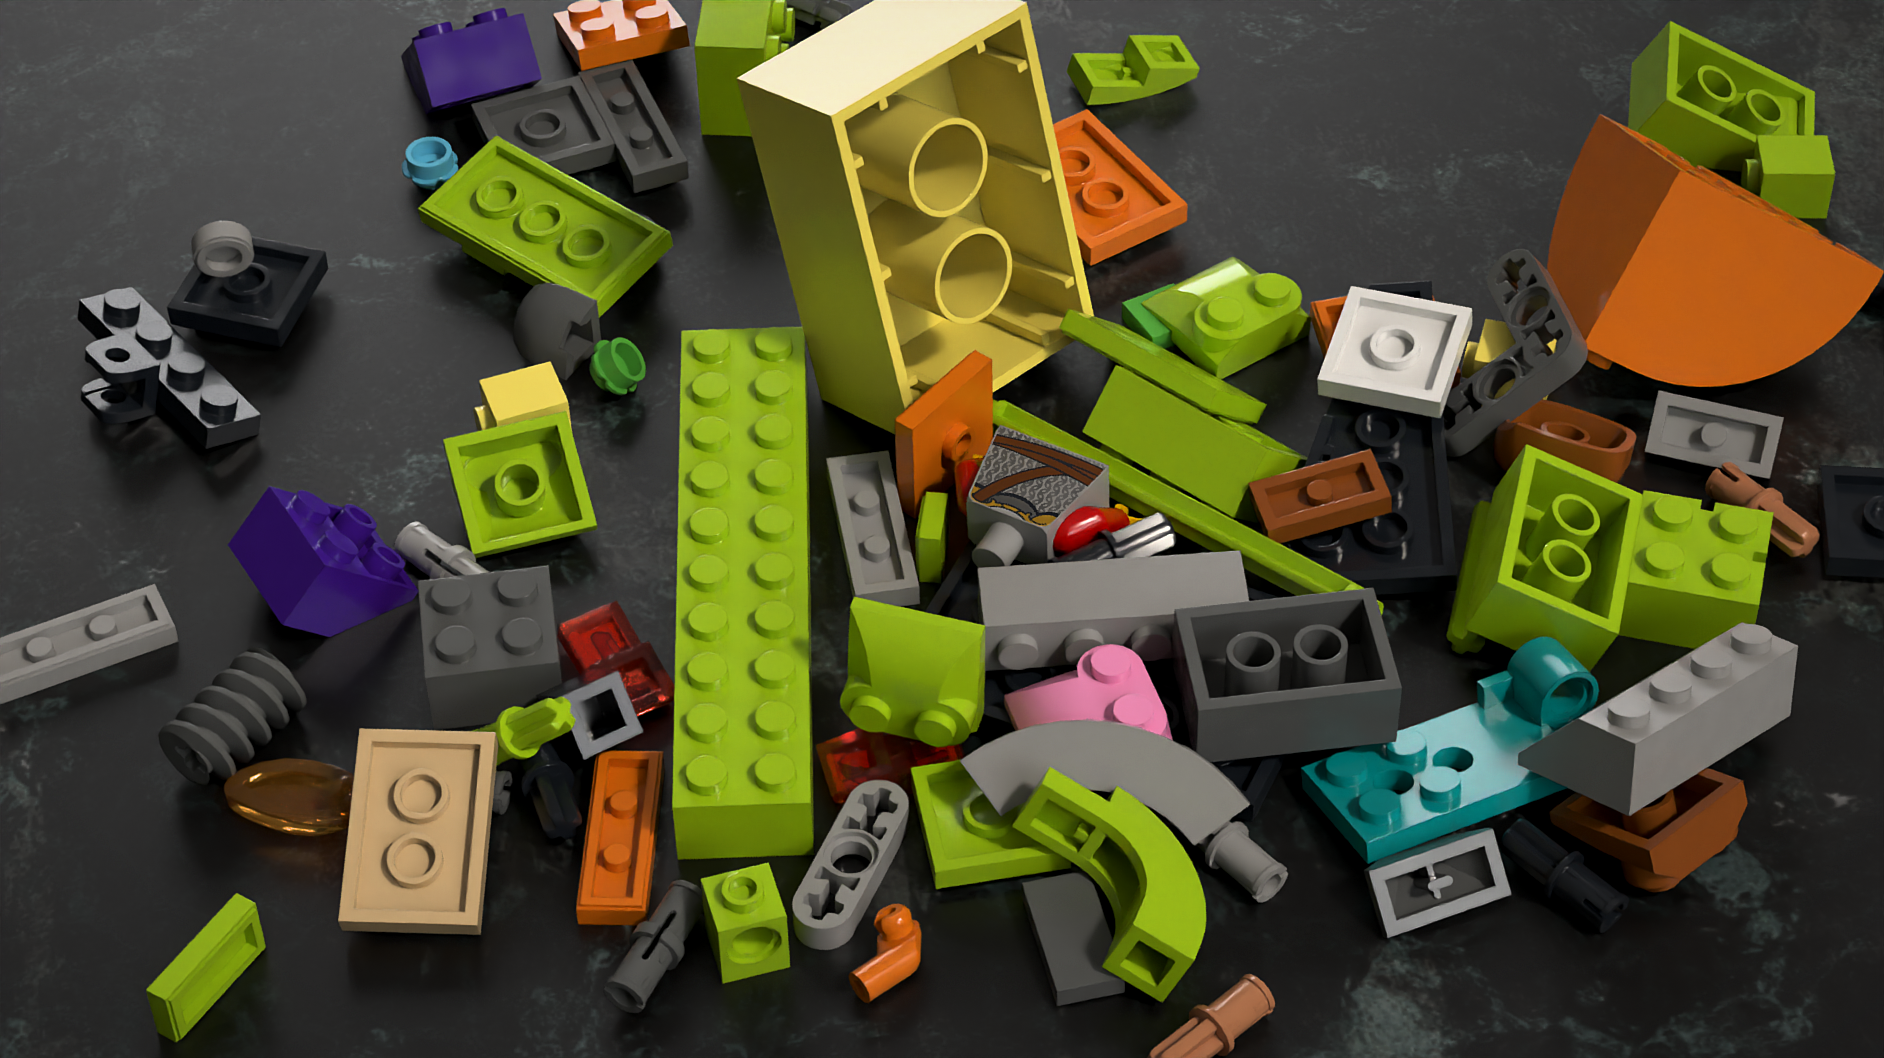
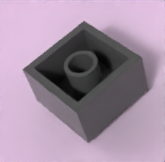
M549 565L418 581L425 680L434 730L494 723L502 711L513 706L525 709L538 702L537 694L562 683Z

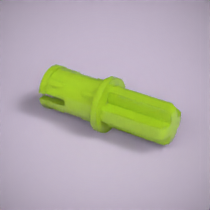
M560 696L556 699L546 698L525 709L516 706L508 708L501 712L496 722L472 732L496 733L498 740L497 766L509 759L524 760L534 756L540 749L541 744L571 731L576 719L570 713L571 703L569 700Z

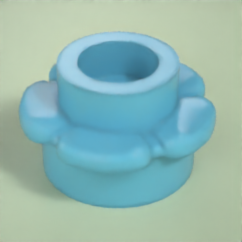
M423 137L412 142L406 149V159L402 163L403 175L408 179L412 178V182L415 185L424 189L440 188L459 170L457 165L458 157L452 151L451 145L439 137Z

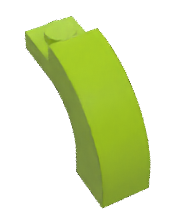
M1049 767L1020 809L1012 827L1070 860L1097 882L1107 896L1115 917V935L1102 968L1163 1003L1195 961L1205 933L1206 902L1194 865L1170 829L1134 796L1116 786L1108 799L1105 800Z

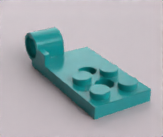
M1552 637L1532 639L1515 652L1506 671L1477 681V703L1404 730H1398L1396 742L1361 745L1301 767L1302 789L1366 863H1372L1566 789L1567 787L1519 766L1518 753L1592 710L1599 695L1598 682L1558 640ZM1452 768H1459V769H1463L1464 771H1462V772H1457L1456 770H1454V769H1452ZM1391 790L1404 791L1406 793L1397 795L1395 792Z

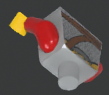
M1002 425L995 432L984 458L982 455L973 454L972 459L961 461L955 468L957 506L959 511L967 517L968 538L977 545L972 552V559L978 568L1010 566L1014 560L1028 565L1045 564L1050 558L1059 557L1098 539V532L1103 529H1107L1112 533L1143 519L1129 516L1128 508L1122 504L1117 503L1114 508L1109 507V465Z

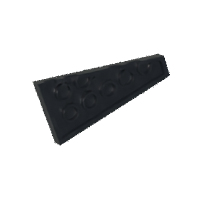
M1431 280L1370 284L1368 288L1433 301ZM1332 398L1327 414H1323L1305 467L1371 449L1391 494L1392 512L1280 544L1364 587V589L1374 588L1375 595L1457 590V569L1443 413L1441 418ZM1266 579L1263 581L1262 592L1281 598L1296 596Z

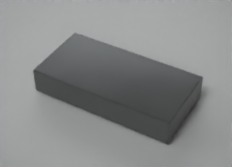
M1083 870L1022 883L1023 904L1056 1005L1061 1006L1124 993L1125 981L1102 968L1113 939L1091 876Z

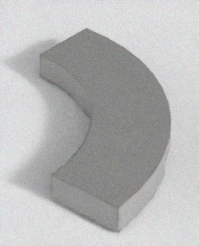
M1086 719L1036 724L1007 733L984 744L960 760L1000 816L1026 802L1049 767L1089 790L1112 793L1115 787L1119 786L1141 803L1156 810L1170 820L1184 833L1193 845L1199 843L1250 805L1247 798L1229 778L1192 749L1142 727L1116 721Z

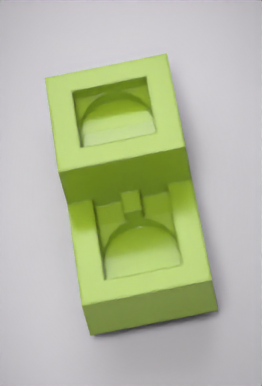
M1129 35L1123 53H1072L1066 72L1087 105L1126 102L1165 92L1197 78L1200 68L1178 35Z

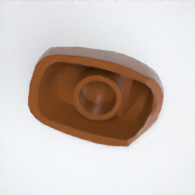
M1542 399L1510 422L1509 419H1506L1497 427L1493 443L1494 458L1502 471H1508L1524 446L1528 444L1619 484L1630 464L1637 436L1631 429L1609 419L1568 405Z

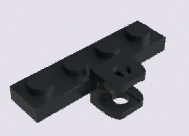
M132 287L113 289L105 294L79 300L78 321L97 339V341L90 343L86 347L84 360L87 363L89 362L103 376V378L93 380L82 387L81 401L101 422L109 424L124 423L155 415L156 401L158 400L205 449L259 434L261 414ZM115 398L122 402L112 404L105 402L104 399Z

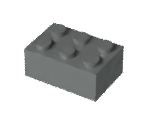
M1374 588L1174 610L1173 669L1192 750L1209 762L1396 742L1402 686Z

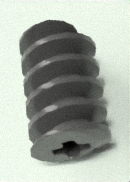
M251 647L247 649V652L238 654L231 662L229 669L220 671L215 676L212 686L202 688L196 695L194 703L181 708L176 716V720L167 722L158 733L159 744L167 759L189 781L199 785H207L210 781L209 774L223 781L231 780L237 772L234 761L248 763L255 754L252 744L266 746L272 738L270 727L283 729L288 724L290 718L287 710L300 712L305 708L307 703L305 693L289 669L273 654L263 648Z

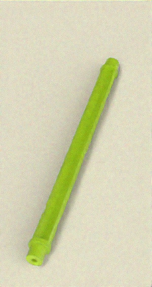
M993 399V436L999 426L1002 425L1109 465V497L1145 516L1163 513L1168 521L1171 522L1175 532L1213 552L1241 551L1243 568L1296 596L1364 589V587L1005 400L997 402ZM1377 600L1382 616L1384 605Z

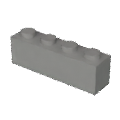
M1241 551L977 568L979 624L986 626L985 671L1078 665L1080 658L1085 652L1094 647L1107 644L1129 648L1143 661L1171 659L1173 656L1175 609L1249 601Z

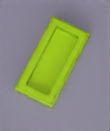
M236 893L146 989L158 1033L177 1043L266 948L255 902Z

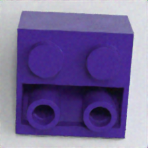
M500 8L473 16L474 21L466 24V27L453 31L451 22H444L418 30L419 35L412 38V43L401 55V58L426 114L532 87L542 79L523 13L508 17L506 8Z
M269 486L228 543L229 548L280 623L284 626L332 637L411 602L419 592L403 569L405 562L402 557L386 546L375 531L377 523L371 515L353 504H346L344 507L326 503L316 495L305 490L292 493Z

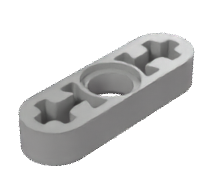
M871 780L860 784L850 793L793 897L794 932L804 945L818 950H830L844 945L853 936L909 829L908 797L905 791L897 784L886 780ZM880 809L889 811L882 812L873 825V835L868 833L867 816H875ZM848 854L861 855L870 862L869 866L863 871L851 874L837 870L833 863L838 858ZM830 892L834 894L836 914L827 913L822 920L814 919L813 916H821L830 903Z

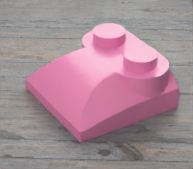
M1107 644L1094 647L1082 655L1078 662L1077 670L1004 695V705L1015 731L1041 723L1095 719L1139 726L1173 740L1167 713L1141 658L1134 651L1124 646Z

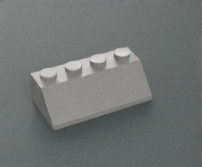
M1741 622L1519 752L1518 765L1630 816L1790 716L1798 645L1772 635L1771 631L1763 626Z

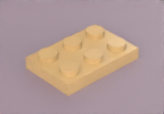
M359 728L338 918L342 931L481 935L498 753V740L495 732Z

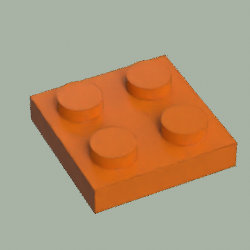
M582 0L569 5L567 11L553 14L556 34L581 71L690 46L687 25L668 0H612L603 3L597 0Z

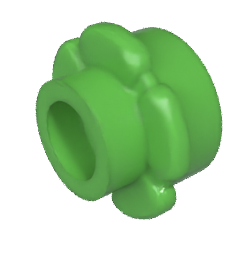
M617 337L610 342L608 340H601L594 345L593 350L595 354L591 357L590 373L595 383L604 391L612 392L619 396H623L627 392H633L637 387V382L641 381L646 374V365L638 348L631 341L623 337Z

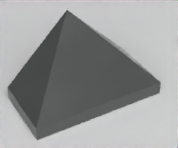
M1492 828L1437 837L1382 858L1364 870L1382 936L1385 938L1396 936L1512 895Z

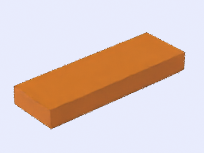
M604 750L596 754L576 905L578 924L637 926L639 923L648 921L665 771L663 751Z

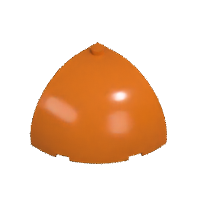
M1602 114L1598 116L1565 187L1553 227L1547 263V271L1550 273L1587 344V361L1605 370H1609L1612 363L1615 362L1655 380L1694 387L1727 386L1749 382L1781 371L1811 355L1831 340L1851 321L1865 304L1884 274V270L1840 243L1836 242L1833 245V241L1818 233L1817 229L1701 165H1697L1696 168L1693 167L1689 161L1669 151L1667 147Z

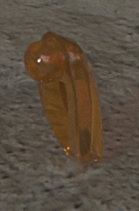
M283 758L260 762L238 771L227 780L224 785V792L229 807L248 820L288 834L318 836L332 834L349 827L354 775L334 765L314 760Z

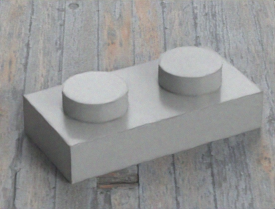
M1658 391L1645 452L1722 469L1723 463L1732 462L1745 474L1770 479L1784 417Z

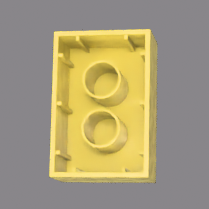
M874 0L737 78L822 400L895 435V418L974 350L992 359L993 392L1075 341V339L1062 333V329L1059 328L1068 308L1094 316L1027 2L1021 0Z

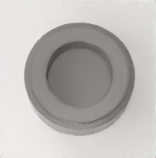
M217 221L209 223L198 229L191 240L195 266L201 272L210 276L227 277L238 274L245 270L254 258L251 234L246 227L236 222Z

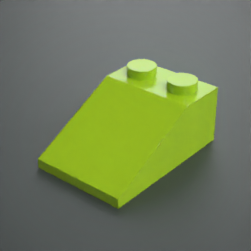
M1672 21L1668 22L1632 63L1628 128L1667 147L1669 151L1689 161L1693 167L1701 165L1708 169L1742 172L1744 159L1753 158L1757 135H1814V91Z

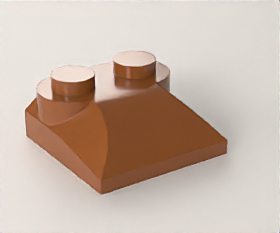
M1705 768L1630 816L1578 792H1575L1549 811L1551 823L1592 847L1619 859L1623 877L1630 885L1649 892H1662L1675 887L1680 880L1712 856L1721 852L1735 839L1738 834V824L1748 802L1743 780Z

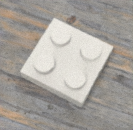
M1351 286L1317 378L1318 395L1441 418L1472 327V308Z

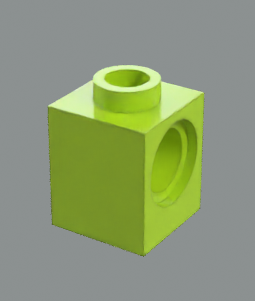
M769 862L701 878L705 929L722 983L789 968L787 915Z

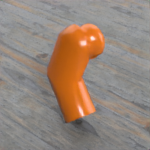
M891 904L882 908L876 914L874 925L879 932L877 936V956L849 974V981L854 992L865 1003L871 1002L909 977L919 966L922 932L919 922L912 920L910 909L905 905Z

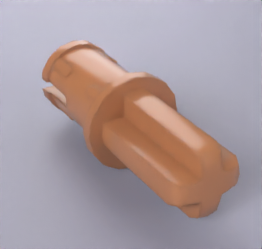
M1732 462L1722 464V470L1730 475L1729 478L1718 468L1712 472L1705 488L1709 497L1722 504L1774 512L1769 540L1791 557L1799 556L1800 558H1805L1812 552L1813 546L1817 543L1820 536L1817 528L1783 503L1782 493L1774 488L1765 489Z
M1245 974L1239 979L1240 981L1210 1005L1195 1006L1189 1012V1021L1153 1048L1148 1058H1212L1215 1054L1226 1056L1234 1049V1040L1262 1017L1268 1016L1274 1011L1275 1001L1272 993L1258 977L1252 974Z

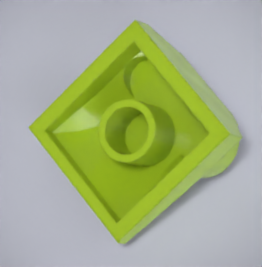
M1236 257L1226 259L1141 303L1172 330L1171 341L1199 368L1221 380L1308 336L1311 325V317L1301 308V290L1294 281L1276 273L1259 274Z
M566 411L443 439L452 488L456 494L470 549L475 558L597 530V522Z
M854 597L850 606L848 679L840 698L842 710L853 724L868 732H885L920 740L934 747L952 746L964 742L969 734L977 732L984 713L986 626Z

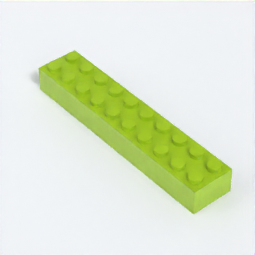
M802 327L681 331L672 796L678 860L814 855L808 378L806 343Z

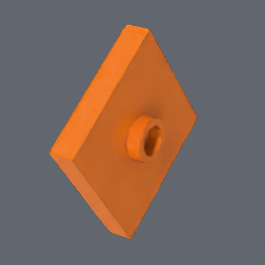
M976 350L968 354L895 418L897 491L902 512L914 519L920 514L922 497L926 496V492L944 493L955 483L954 473L956 466L961 461L972 459L973 454L984 457L993 439L992 359Z

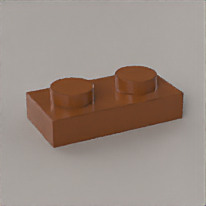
M1371 449L1248 483L1250 501L1264 536L1279 544L1392 512V497Z

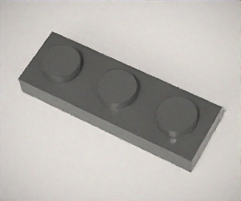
M633 60L578 72L615 142L617 162L634 193L689 179L688 161Z

